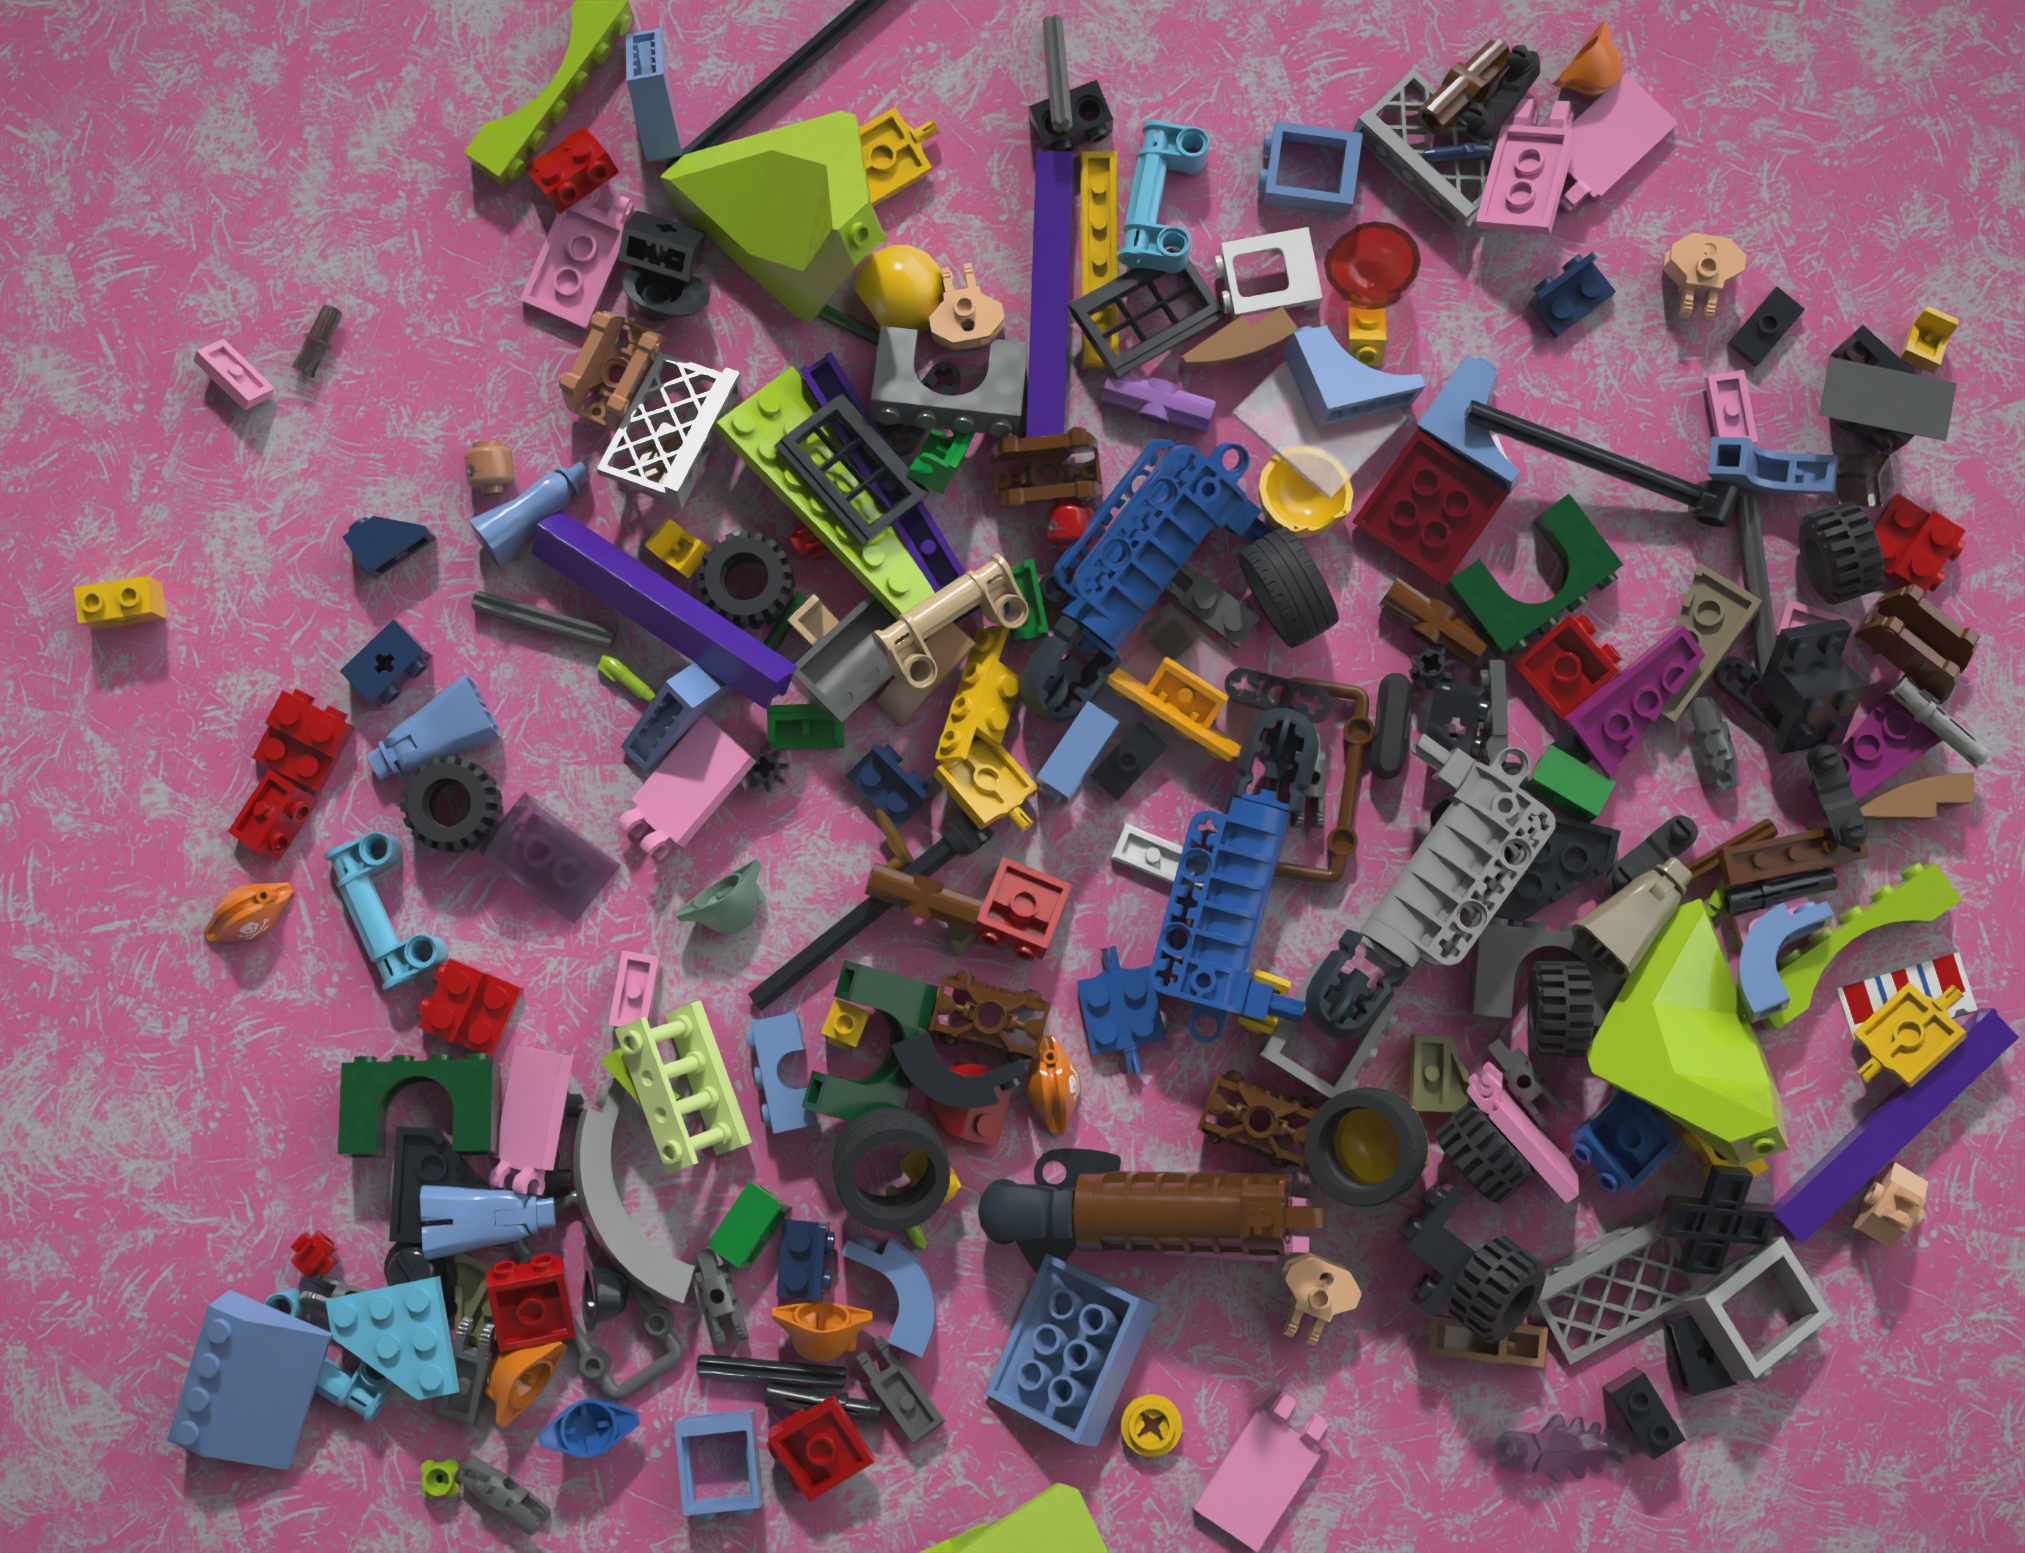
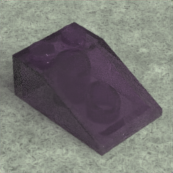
M526 791L479 849L486 863L574 924L620 866L615 859Z

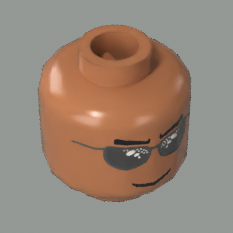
M484 440L472 443L473 448L466 451L464 456L467 484L472 488L481 489V495L483 496L503 494V487L511 485L515 479L511 449L502 446V441Z

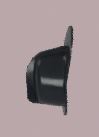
M634 265L625 272L622 281L624 292L632 300L633 307L637 313L646 320L653 322H664L676 316L693 315L702 311L710 299L708 286L695 276H692L687 282Z
M397 1242L389 1250L384 1261V1274L389 1286L440 1276L447 1318H449L457 1309L455 1302L457 1274L446 1258L425 1260L422 1243Z
M585 1245L583 1248L582 1315L587 1331L592 1332L596 1323L612 1320L623 1312L626 1307L629 1284L624 1274L618 1270L593 1266L589 1249Z

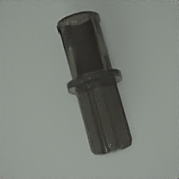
M326 304L322 306L309 334L304 333L303 335L306 339L294 364H292V368L314 378L326 350H330L332 347L329 342L342 318V312L339 309Z

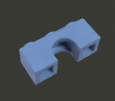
M799 1012L751 1021L752 1030H747V1040L751 1053L757 1052L760 1067L754 1068V1074L758 1090L764 1089L767 1104L762 1105L765 1126H772L773 1134L820 1124V1114L802 1107L807 1087L801 1089L790 1087L783 1081L780 1073L781 1063L788 1054L806 1049Z

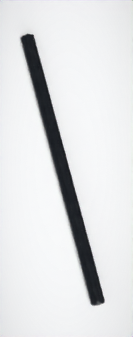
M855 0L682 150V156L722 144L887 0ZM677 156L669 161L665 166L668 170L682 156Z

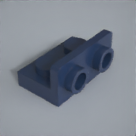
M1591 252L1584 258L1580 254L1576 255L1562 267L1564 271L1562 275L1555 280L1548 276L1533 288L1535 295L1528 305L1554 338L1560 336L1616 293L1594 264L1597 259L1594 252Z
M875 743L871 747L872 750L846 777L900 829L930 799L929 794L925 791L929 784L915 770L908 774L899 765L903 760L902 757L889 744L882 748L878 743Z
M783 1219L776 1296L812 1299L814 1302H820L823 1299V1293H830L832 1270H825L826 1256L833 1255L835 1232H829V1222Z

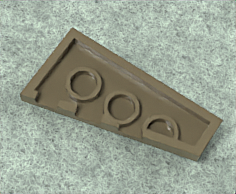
M1700 562L1672 630L1677 625H1684L1705 656L1676 694L1673 693L1661 708L1663 712L1660 716L1674 725L1684 715L1763 606L1761 599Z

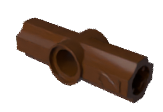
M1500 39L1497 41L1489 40L1467 63L1459 62L1454 65L1445 76L1442 86L1418 110V117L1423 122L1424 127L1433 134L1435 132L1442 133L1470 105L1482 103L1490 91L1491 85L1510 67V64L1506 61L1508 53H1511L1509 46Z
M1399 578L1395 580L1379 604L1380 607L1391 613L1395 618L1410 626L1411 632L1420 640L1433 647L1446 648L1448 653L1470 668L1474 666L1491 641L1485 635L1458 619L1459 615L1447 604L1435 598H1427Z
M876 862L870 872L864 894L900 906L901 910L931 921L934 918L968 931H972L982 904V900L963 892L946 888L944 883L916 873L912 876Z

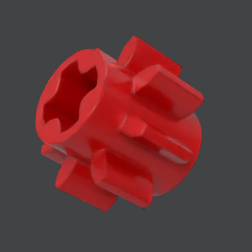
M800 519L793 522L797 531L788 536L801 560L810 556L815 563L829 555L826 549L827 546Z
M319 1230L312 1236L307 1232L302 1233L290 1246L296 1252L290 1259L292 1264L309 1278H312L317 1272L321 1276L327 1275L339 1262L332 1256L338 1250V1246Z

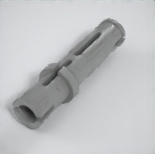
M1906 676L1898 680L1888 692L1891 697L1900 702L1913 714L1912 719L1917 723L1922 722L1952 749L1963 756L1975 769L1982 765L1992 754L1993 751L1979 741L1969 730L1938 705L1939 700L1934 696L1929 697Z

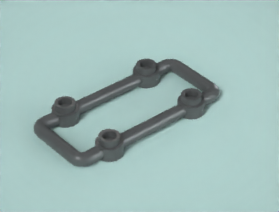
M576 1190L569 1191L555 1200L556 1217L574 1205L577 1206L582 1214ZM584 1219L582 1222L584 1236L596 1242ZM525 1238L511 1243L512 1248L520 1259L518 1265L531 1263L535 1256L542 1254L540 1252H533ZM627 1277L625 1278L628 1281L629 1290L645 1314L643 1318L644 1331L650 1337L660 1338L668 1353L620 1385H617L609 1373L611 1368L610 1356L603 1349L593 1348L574 1318L576 1338L570 1340L581 1356L579 1371L584 1378L590 1381H597L603 1393L612 1400L628 1398L675 1367L683 1356L681 1342L673 1331L675 1318L671 1310L663 1306H657L650 1293L638 1287Z

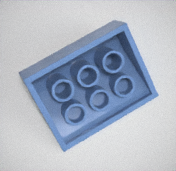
M1046 1253L985 1394L1077 1444L1097 1447L1158 1304Z
M232 1290L227 1291L208 1305L167 1441L204 1457L288 1470L294 1458L333 1333Z

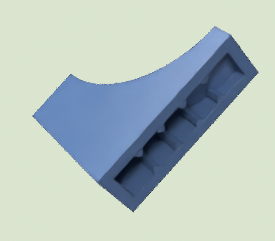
M658 28L626 34V81L646 162L655 160L657 162L671 161L677 156H682V138L671 91L662 29Z
M1327 325L1316 328L1311 326L1299 328L1292 334L1291 339L1283 350V354L1316 427L1413 405L1426 387L1421 374H1389L1359 362L1339 345Z
M1467 354L1417 423V429L1508 491L1510 495L1519 482L1520 470L1501 454L1489 430L1464 421V414L1471 400L1488 405L1492 394L1497 388L1499 373L1489 361L1483 358L1475 359Z
M694 662L664 683L620 747L647 773L657 765L673 744L703 714L729 695L734 688Z

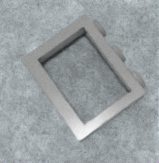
M1316 958L1292 998L1305 1001L1308 985L1324 962L1322 958ZM1340 970L1339 973L1337 974V976L1339 977L1341 974H1346V973H1344V972H1342V971ZM1368 987L1367 989L1369 994L1367 995V997L1362 995L1358 996L1365 1001H1367L1371 994L1374 992ZM1391 1001L1387 1004L1375 1023L1366 1031L1333 1086L1280 1054V1051L1297 1025L1295 1022L1279 1018L1274 1033L1268 1036L1258 1055L1330 1099L1342 1092L1356 1089L1359 1081L1354 1077L1361 1066L1368 1068L1379 1049L1374 1045L1381 1033L1387 1036L1398 1019V1016L1393 1014L1398 1006Z
M1783 1236L1767 1239L1765 1245L1753 1246L1683 1301L1733 1382L1751 1380L1752 1383L1766 1378L1771 1374L1772 1370L1770 1367L1774 1363L1784 1361L1793 1356L1798 1351L1796 1346L1801 1341L1810 1340L1823 1331L1821 1325L1833 1316ZM1770 1267L1801 1317L1756 1354L1752 1355L1721 1305Z

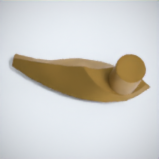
M879 808L876 810L880 826L887 837L889 848L896 855L884 866L901 871L912 863L914 859L893 822Z

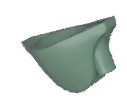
M755 859L721 878L686 903L674 915L681 922H699L720 934H734L744 930L754 919L757 905L766 899L756 883L761 870L759 861Z

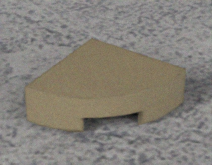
M947 924L949 941L953 949L960 956L979 934Z

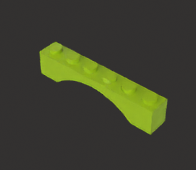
M627 0L574 1L571 5L572 27L569 46L563 63L553 80L535 99L522 109L503 118L486 122L464 151L472 165L505 188L508 187L512 180L517 181L522 176L526 168L525 162L533 151L538 152L547 140L549 129L555 122L559 123L565 117L569 109V102L576 93H582L590 81V74L596 65H601L607 60L611 52V45L618 35L623 36L630 28L633 21V12Z
M1920 862L1912 864L1900 873L1902 880L1891 887L1889 883H1886L1869 895L1872 901L1862 908L1857 904L1843 912L1839 916L1842 922L1830 930L1829 927H1826L1812 934L1808 938L1811 944L1801 951L1796 947L1782 955L1778 959L1781 965L1776 969L1790 997L1787 1009L1761 1019L1767 1030L1780 1029L1809 1008L1814 988L1823 970L1835 954L1852 939L1870 929L1888 923L1931 922L1959 903L1962 898L1935 862L1921 865Z

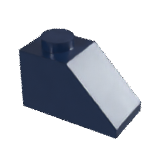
M372 516L369 519L364 517L355 521L349 527L350 532L342 536L364 571L374 579H377L437 539L434 533L425 525Z

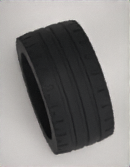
M1283 527L1275 530L1271 534L1269 533L1248 545L1238 553L1241 570L1252 594L1275 632L1287 646L1294 648L1304 644L1306 641L1324 633L1325 630H1329L1338 623V610L1323 576L1304 545L1289 528Z
M1357 1088L1330 1098L1313 1115L1305 1134L1304 1151L1306 1163L1317 1185L1326 1194L1331 1195L1333 1199L1353 1206L1369 1207L1381 1205L1403 1195L1418 1180L1427 1161L1428 1137L1423 1121H1421L1417 1111L1404 1098L1379 1088ZM1367 1108L1377 1111L1390 1122L1398 1137L1400 1156L1397 1168L1390 1178L1379 1184L1366 1185L1355 1181L1343 1170L1336 1158L1334 1136L1337 1124L1344 1115L1356 1109Z
M884 1107L870 1110V1112H865L863 1115L858 1116L857 1119L851 1121L846 1126V1129L842 1131L835 1144L832 1173L837 1194L847 1212L862 1225L880 1231H904L925 1222L943 1203L950 1184L949 1159L940 1135L930 1122L920 1114L900 1107ZM894 1141L906 1142L916 1145L925 1152L928 1164L924 1175L915 1186L901 1194L891 1196L869 1194L858 1187L854 1180V1171L857 1163L866 1152L879 1144Z

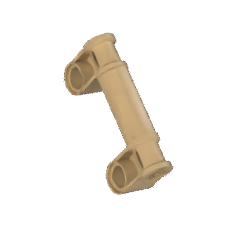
M997 553L992 555L990 562L976 571H967L958 579L899 615V620L883 631L876 630L872 633L877 648L885 657L897 680L915 688L930 686L937 677V665L923 640L978 604L987 620L994 624L1007 628H1017L1026 622L1029 613L1028 604L1015 582L1010 566L1001 555ZM1006 602H1009V612L1003 617L1002 608ZM915 661H918L919 670L915 676L911 677L910 668Z

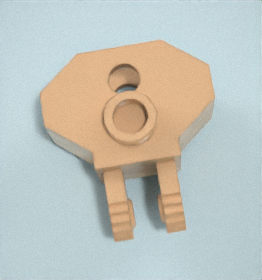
M1691 233L1672 244L1671 249L1664 254L1662 269L1678 285L1677 293H1681L1679 316L1681 318H1689L1693 310L1694 296L1704 297L1702 321L1712 322L1718 293L1723 289V286L1734 281L1745 270L1747 255L1730 238Z
M972 263L963 264V276L968 288L953 290L954 281L949 267L941 268L945 289L943 293L944 301L929 317L933 342L953 352L988 346L991 344V338L996 339L1005 328L1002 303L981 293L980 286H976ZM971 328L973 329L972 331H969V332L964 331V330L971 329Z
M1889 1162L1867 1190L1857 1210L1853 1228L1876 1239L1881 1245L1892 1248L1905 1233L1908 1234L1910 1229H1915L1924 1216L1922 1207L1926 1202L1924 1198L1928 1182L1897 1163Z
M1312 1252L1302 1253L1285 1259L1280 1273L1292 1293L1290 1298L1292 1307L1284 1325L1283 1334L1289 1337L1294 1336L1305 1312L1313 1315L1311 1324L1306 1332L1305 1343L1315 1346L1326 1321L1330 1322L1335 1314L1357 1308L1362 1293L1351 1273L1344 1265ZM1328 1272L1327 1277L1325 1279L1320 1280V1276L1323 1273Z

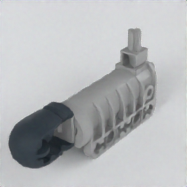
M1424 733L1415 742L1410 752L1436 770L1432 778L1451 791L1446 798L1451 803L1360 931L1356 932L1347 929L1338 941L1339 949L1332 950L1312 977L1306 990L1305 1007L1309 1019L1321 1032L1336 1039H1349L1364 1033L1375 1023L1394 996L1393 987L1401 986L1410 972L1406 967H1413L1419 958L1430 965H1454L1459 963L1468 953L1555 829L1556 820L1553 813L1519 787L1530 769V759L1524 750L1518 747L1503 749L1494 756L1487 766L1481 762H1476L1459 748L1453 749L1450 752ZM1506 754H1514L1521 761V769L1516 775H1508L1502 769V759ZM1539 814H1542L1544 816V818L1542 819V824L1546 826L1544 831L1541 830V822L1538 817ZM1519 829L1521 834L1519 836H1516L1515 834ZM1513 843L1520 845L1521 848L1518 850ZM1506 847L1511 853L1510 863L1504 857ZM1497 861L1501 867L1496 866L1494 863ZM1500 874L1499 879L1496 880L1495 876ZM1485 877L1489 878L1486 883L1483 882ZM1475 892L1476 897L1472 899L1471 895ZM1462 909L1468 915V921L1465 926L1460 921ZM1453 935H1457V938L1453 942L1451 938L1453 937ZM1443 940L1444 942L1442 943V945H1438L1439 942ZM1360 945L1367 952L1364 956L1366 960L1376 967L1380 962H1383L1390 969L1385 976H1381L1376 982L1377 988L1368 1000H1359L1355 1006L1353 1003L1359 995L1367 997L1369 994L1367 983L1370 978L1357 968L1350 974H1341L1339 977L1337 974L1347 960H1352L1356 954L1355 948ZM1442 950L1445 951L1443 956L1440 955ZM1341 979L1343 984L1338 989V991L1335 992L1333 990H1329L1327 995L1324 997L1329 986H1337L1340 983ZM1357 1009H1358L1359 1012L1352 1018V1016L1355 1014V1012H1356Z

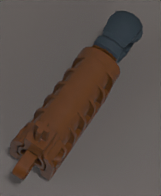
M1109 1171L1101 1174L1081 1173L1078 1177L1076 1188H1064L1061 1191L1055 1187L1044 1185L1017 1184L1013 1180L1004 1178L995 1180L987 1186L981 1195L978 1208L980 1226L986 1236L995 1243L1004 1245L1013 1243L1015 1240L1038 1239L1050 1234L1053 1238L1075 1237L1079 1251L1106 1252L1108 1250H1127V1252H1136L1141 1250L1156 1251L1157 1253L1185 1251V1253L1214 1252L1215 1254L1234 1252L1256 1256H1288L1293 1253V1237L1290 1234V1228H1326V1207L1290 1206L1292 1174L1152 1171Z

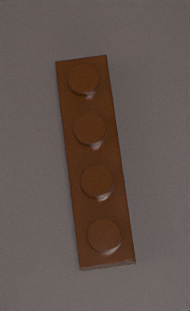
M1830 827L1716 849L1724 886L1870 858L1866 840L1857 848L1849 849L1842 847L1835 840Z

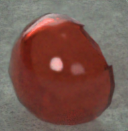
M1372 221L1357 224L1354 229L1340 236L1330 249L1328 248L1324 267L1332 290L1342 301L1359 309L1376 310L1397 304L1414 287L1421 257L1418 244L1407 231L1392 223Z

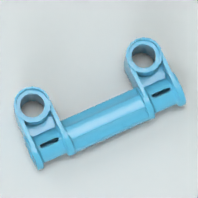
M1149 120L1142 127V132L1145 136L1142 149L1137 153V161L1122 229L1125 233L1123 248L1118 251L1117 259L1121 264L1132 268H1149L1176 273L1183 270L1189 261L1190 237L1183 228L1157 224L1167 170L1187 174L1201 172L1208 160L1209 137L1205 131L1198 127L1169 124L1161 120ZM1195 148L1198 149L1199 152L1189 153L1186 152L1185 149ZM1169 246L1178 247L1181 251L1177 253L1167 252L1165 248Z
M372 832L352 842L329 850L324 854L326 861H331L339 879L337 883L338 889L344 898L370 961L376 963L383 978L384 984L382 988L384 991H390L438 967L441 962L444 963L448 950L444 940L435 935L419 934L399 943L370 876L396 864L402 856L403 849L401 842L395 836ZM380 840H384L387 844V853L382 859H377L374 853L375 846ZM428 941L432 945L433 954L425 962L420 957L419 950L421 945Z
M286 1288L269 1296L264 1301L265 1305L279 1310L280 1299L287 1300L291 1305L290 1315L300 1320L307 1310V1305L299 1301L302 1292L295 1288ZM325 1357L315 1391L341 1408L347 1406L362 1415L365 1423L370 1424L382 1409L394 1383L363 1360L353 1374Z

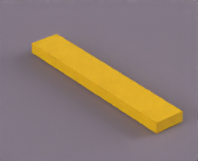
M1117 151L1080 152L1081 297L1118 277ZM1116 303L1091 316L1101 333L1119 323L1118 306ZM1082 331V370H1108ZM1119 332L1106 338L1116 355L1119 354Z

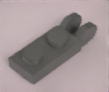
M1184 563L1177 574L1190 581L1192 586L1185 594L1171 581L1164 591L1177 600L1180 607L1238 649L1260 620V617L1203 574L1199 575L1194 569Z
M1489 660L1483 664V670L1478 671V687L1486 689L1484 699L1490 701L1486 722H1480L1481 729H1486L1487 738L1482 744V756L1480 757H1482L1481 761L1489 765L1499 751L1509 748L1505 661L1503 662V660ZM1506 754L1503 757L1501 764H1503V762H1506L1508 754Z
M464 1316L458 1327L455 1344L452 1346L460 1391L441 1396L438 1415L474 1426L479 1420L492 1356L490 1349L494 1342L495 1328L492 1324H485L480 1333L478 1348L468 1346L474 1321L472 1318Z
M879 1335L874 1339L878 1351L890 1364L889 1367L879 1373L872 1358L863 1349L856 1352L855 1356L870 1377L872 1387L915 1445L946 1420L903 1359H898L886 1339Z

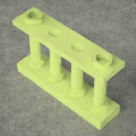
M701 1000L666 1013L665 1016L668 1024L650 1029L647 1018L643 1017L614 1029L667 1175L697 1164L698 1160L695 1152L713 1146L714 1152L718 1156L752 1143ZM674 1038L681 1059L663 1065L656 1043ZM687 1074L694 1095L676 1101L669 1079ZM700 1110L707 1131L689 1137L682 1115Z

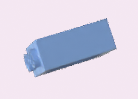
M1275 121L1272 134L1265 133L1262 155L1269 156L1267 169L1260 168L1257 191H1264L1262 204L1349 215L1354 202L1363 133ZM1282 140L1343 148L1337 193L1276 185Z
M1087 701L1037 775L1036 783L1040 785L1039 793L1055 804H1058L1060 799L1068 803L1117 731L1119 721Z
M755 1409L679 1417L674 1422L683 1516L693 1515L694 1521H705L716 1518L717 1512L731 1511L733 1517L754 1514L755 1508H760L764 1501ZM744 1431L750 1493L696 1499L691 1436Z

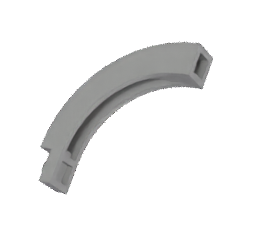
M614 1077L607 1081L606 1085L601 1084L597 1091L594 1106L599 1107L598 1111L587 1108L580 1114L573 1150V1172L579 1205L588 1229L596 1243L610 1262L625 1277L657 1298L674 1305L683 1304L695 1266L669 1256L650 1243L628 1217L616 1191L611 1166V1144L616 1119L626 1089Z

